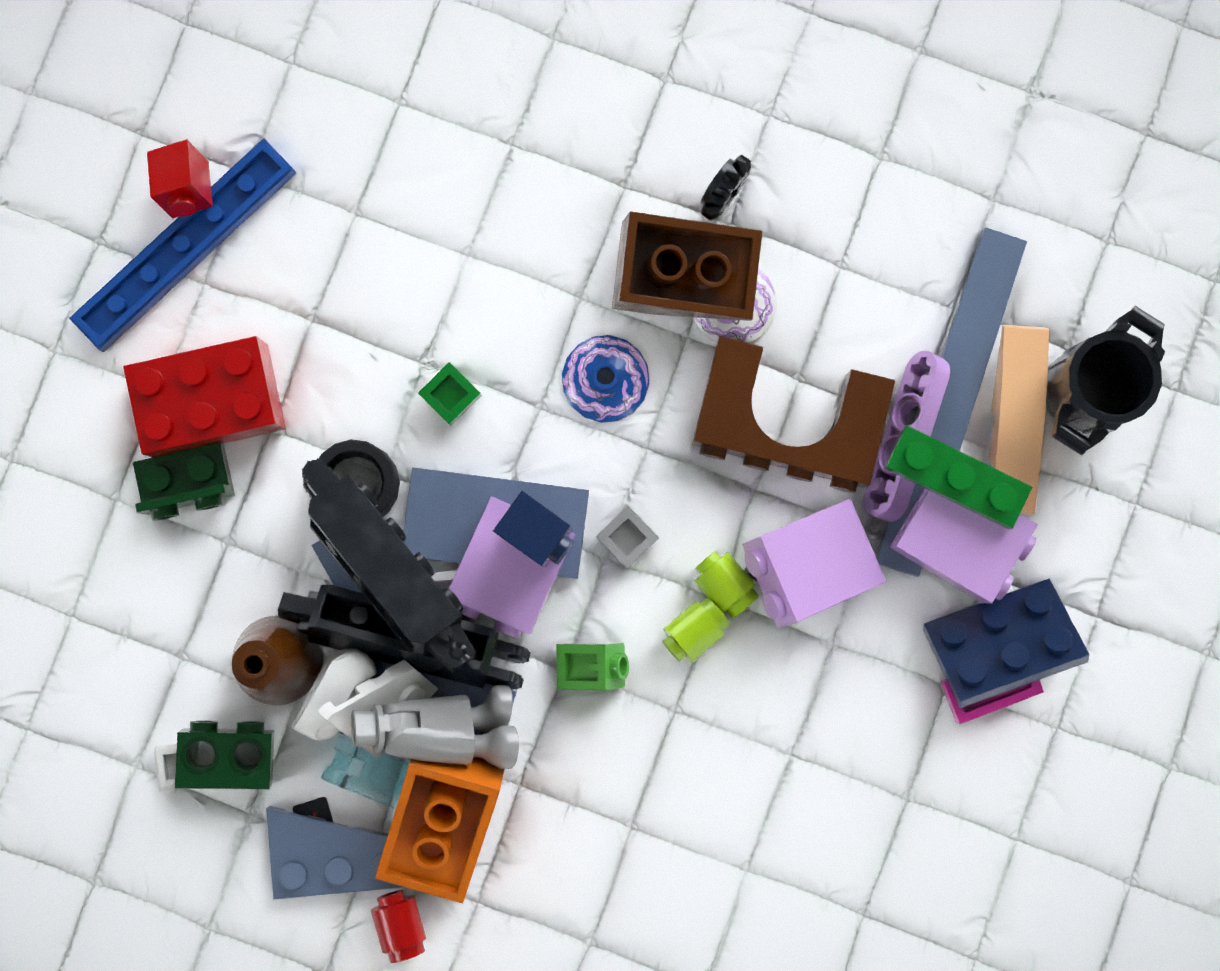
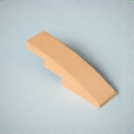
M1002 325L991 405L994 421L989 460L993 468L1033 487L1020 514H1035L1045 425L1049 329L1044 327Z

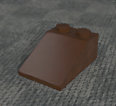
M630 211L621 224L612 309L653 315L753 320L763 231Z

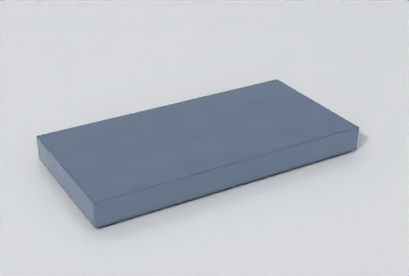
M412 467L403 529L406 536L404 544L413 555L420 552L427 560L460 564L490 497L493 496L512 505L520 492L523 491L571 525L572 533L576 534L573 540L575 543L568 551L557 576L578 579L589 490Z

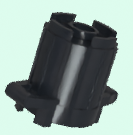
M1134 305L1130 311L1117 318L1106 331L1069 348L1048 366L1046 409L1055 419L1051 437L1082 456L1087 450L1100 443L1108 433L1116 431L1122 424L1143 416L1156 403L1162 387L1160 362L1165 354V350L1162 348L1165 323ZM1131 326H1134L1151 338L1148 343H1145L1141 338L1127 331ZM1091 433L1089 437L1083 435Z

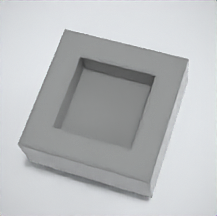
M629 506L596 536L626 569L659 539Z

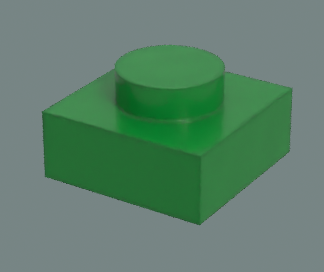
M450 362L418 392L450 426L482 396Z

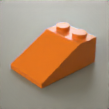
M473 757L469 766L411 759L375 879L463 904L500 793L505 769H500L482 758Z

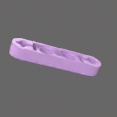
M920 351L916 353L905 367L879 447L871 483L866 487L863 503L866 512L886 522H894L905 513L915 483L884 469L903 428L908 425L907 419L910 411L917 405L920 407L919 416L913 424L908 426L931 436L949 381V364L946 360L932 352ZM918 392L923 393L922 397L918 395ZM891 476L896 477L895 482L890 480ZM885 497L889 498L887 503L884 502Z

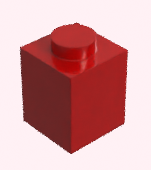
M188 139L147 151L150 197L172 219L190 216L196 211L213 206L209 162Z

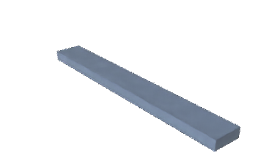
M987 227L981 231L941 358L949 364L950 376L930 436L960 451L1027 244L1026 240ZM917 484L914 486L905 513L900 519L894 522H887L876 555L879 565L914 577H919L922 567L890 549L889 546L924 489Z

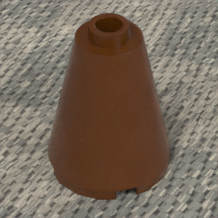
M278 615L264 617L250 624L237 639L232 654V672L241 689L252 699L267 705H285L300 699L311 689L323 665L321 645L308 642L307 634L297 631V623L279 618Z

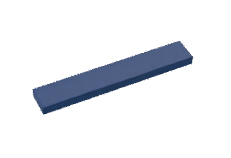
M263 138L211 186L212 207L196 211L190 216L178 217L69 319L98 350L105 352L296 174V171Z

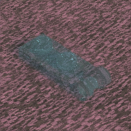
M338 735L333 749L337 750L331 765L325 766L321 779L396 810L409 763L382 753L377 759L363 747H354L351 738ZM353 758L365 762L359 777L348 772Z

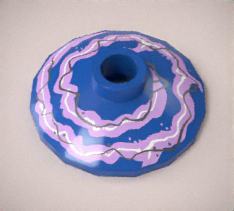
M612 335L594 336L578 344L567 357L562 371L563 392L571 407L584 418L600 423L620 421L633 414L645 400L649 387L648 365L641 352L627 340ZM603 369L612 371L614 380L610 384H601L597 380L599 371Z

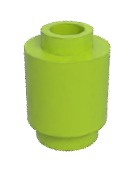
M714 551L695 567L700 575L694 582L722 612L726 611L732 619L743 612L759 597V594L753 589L756 584L729 552L720 557Z
M706 597L700 603L697 601L693 602L663 628L667 637L662 643L678 662L686 658L693 663L725 635L723 630L730 625V622L718 606Z

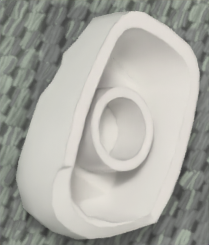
M356 648L331 651L294 719L292 729L317 741L327 740L339 733L340 730L329 723L318 710L328 702L337 707L357 695L354 687L377 674L374 661L368 654Z

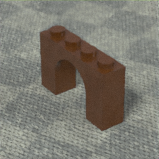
M720 336L716 344L691 444L700 447L699 454L718 460H725L726 454L744 458L742 465L762 471H769L770 465L787 469V477L806 482H812L813 476L831 480L829 487L849 493H856L857 487L864 488L869 486L895 380L851 369L844 377L835 418L824 438L807 446L784 445L774 441L762 431L755 420L752 410V392L764 347Z

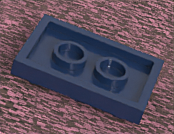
M1050 578L1007 593L1001 600L995 598L993 603H979L923 623V632L959 708L1089 661L1090 654Z

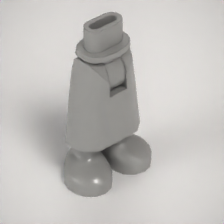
M494 685L486 694L482 704L476 707H471L470 699L467 695L394 702L383 706L381 704H374L371 711L353 710L351 713L352 743L354 747H372L374 753H382L384 748L386 754L412 760L469 766L473 757L482 758L500 769H512L517 762L519 753L517 729L514 726H508L512 715V692L508 685ZM474 731H479L485 734L475 735Z

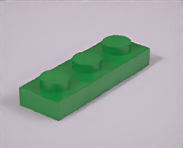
M908 425L903 428L884 469L1006 529L1014 528L1033 488Z

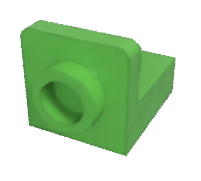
M624 643L556 644L557 690L606 691L625 687V679L629 672V660L625 654Z

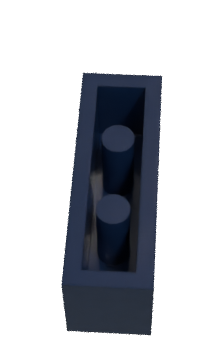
M523 491L520 492L493 530L494 533L542 567H546L550 561L559 565L575 543L569 537L573 530L571 525Z

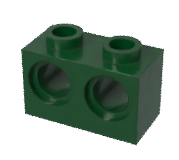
M190 721V728H183L177 732L175 788L270 789L273 780L275 730H264V722L258 721L237 722L236 729H218V721ZM196 742L210 744L215 753L213 763L199 765L194 762L191 757L192 745ZM246 742L256 744L262 754L260 763L254 766L242 764L237 757V749L240 744Z

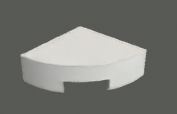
M202 742L194 743L191 748V757L197 764L201 757ZM177 744L153 747L159 792L175 788Z

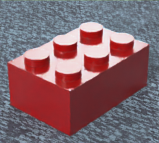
M257 336L123 366L142 455L157 457L221 442L224 444L286 430L268 344Z

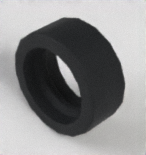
M353 439L335 443L325 450L318 460H323L324 463H327V467H330L332 470L344 459L351 457L366 458L373 462L380 471L382 479L381 492L377 497L378 506L375 508L382 516L390 512L398 498L400 479L396 465L386 452L367 441Z

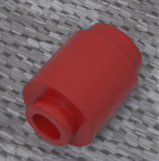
M396 890L379 896L377 898L378 906H375L370 911L382 953L388 954L390 963L402 962L424 953L423 941L426 940V934L415 896H405L403 890Z

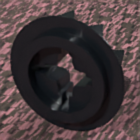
M741 154L735 160L730 158L721 167L701 199L700 203L704 205L701 215L710 221L722 215L734 197L737 196L746 178L749 176L751 160Z

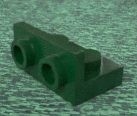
M221 442L133 462L141 500L140 503L135 504L136 512L151 515L152 521L179 516L178 508L195 505L196 511L223 506L222 498L235 496L225 446Z

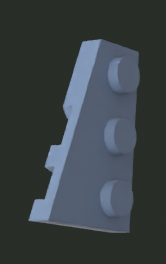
M273 806L266 808L273 900L403 887L375 879L388 836L387 833L358 826L351 827L311 815L304 816Z

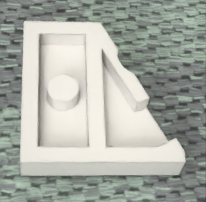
M402 660L386 669L381 676L369 679L354 687L357 695L337 707L328 702L318 712L329 723L352 739L351 713L353 710L371 711L374 704H381L383 706L394 702L431 698L438 688L406 660ZM363 747L377 759L382 754L374 753L372 747Z

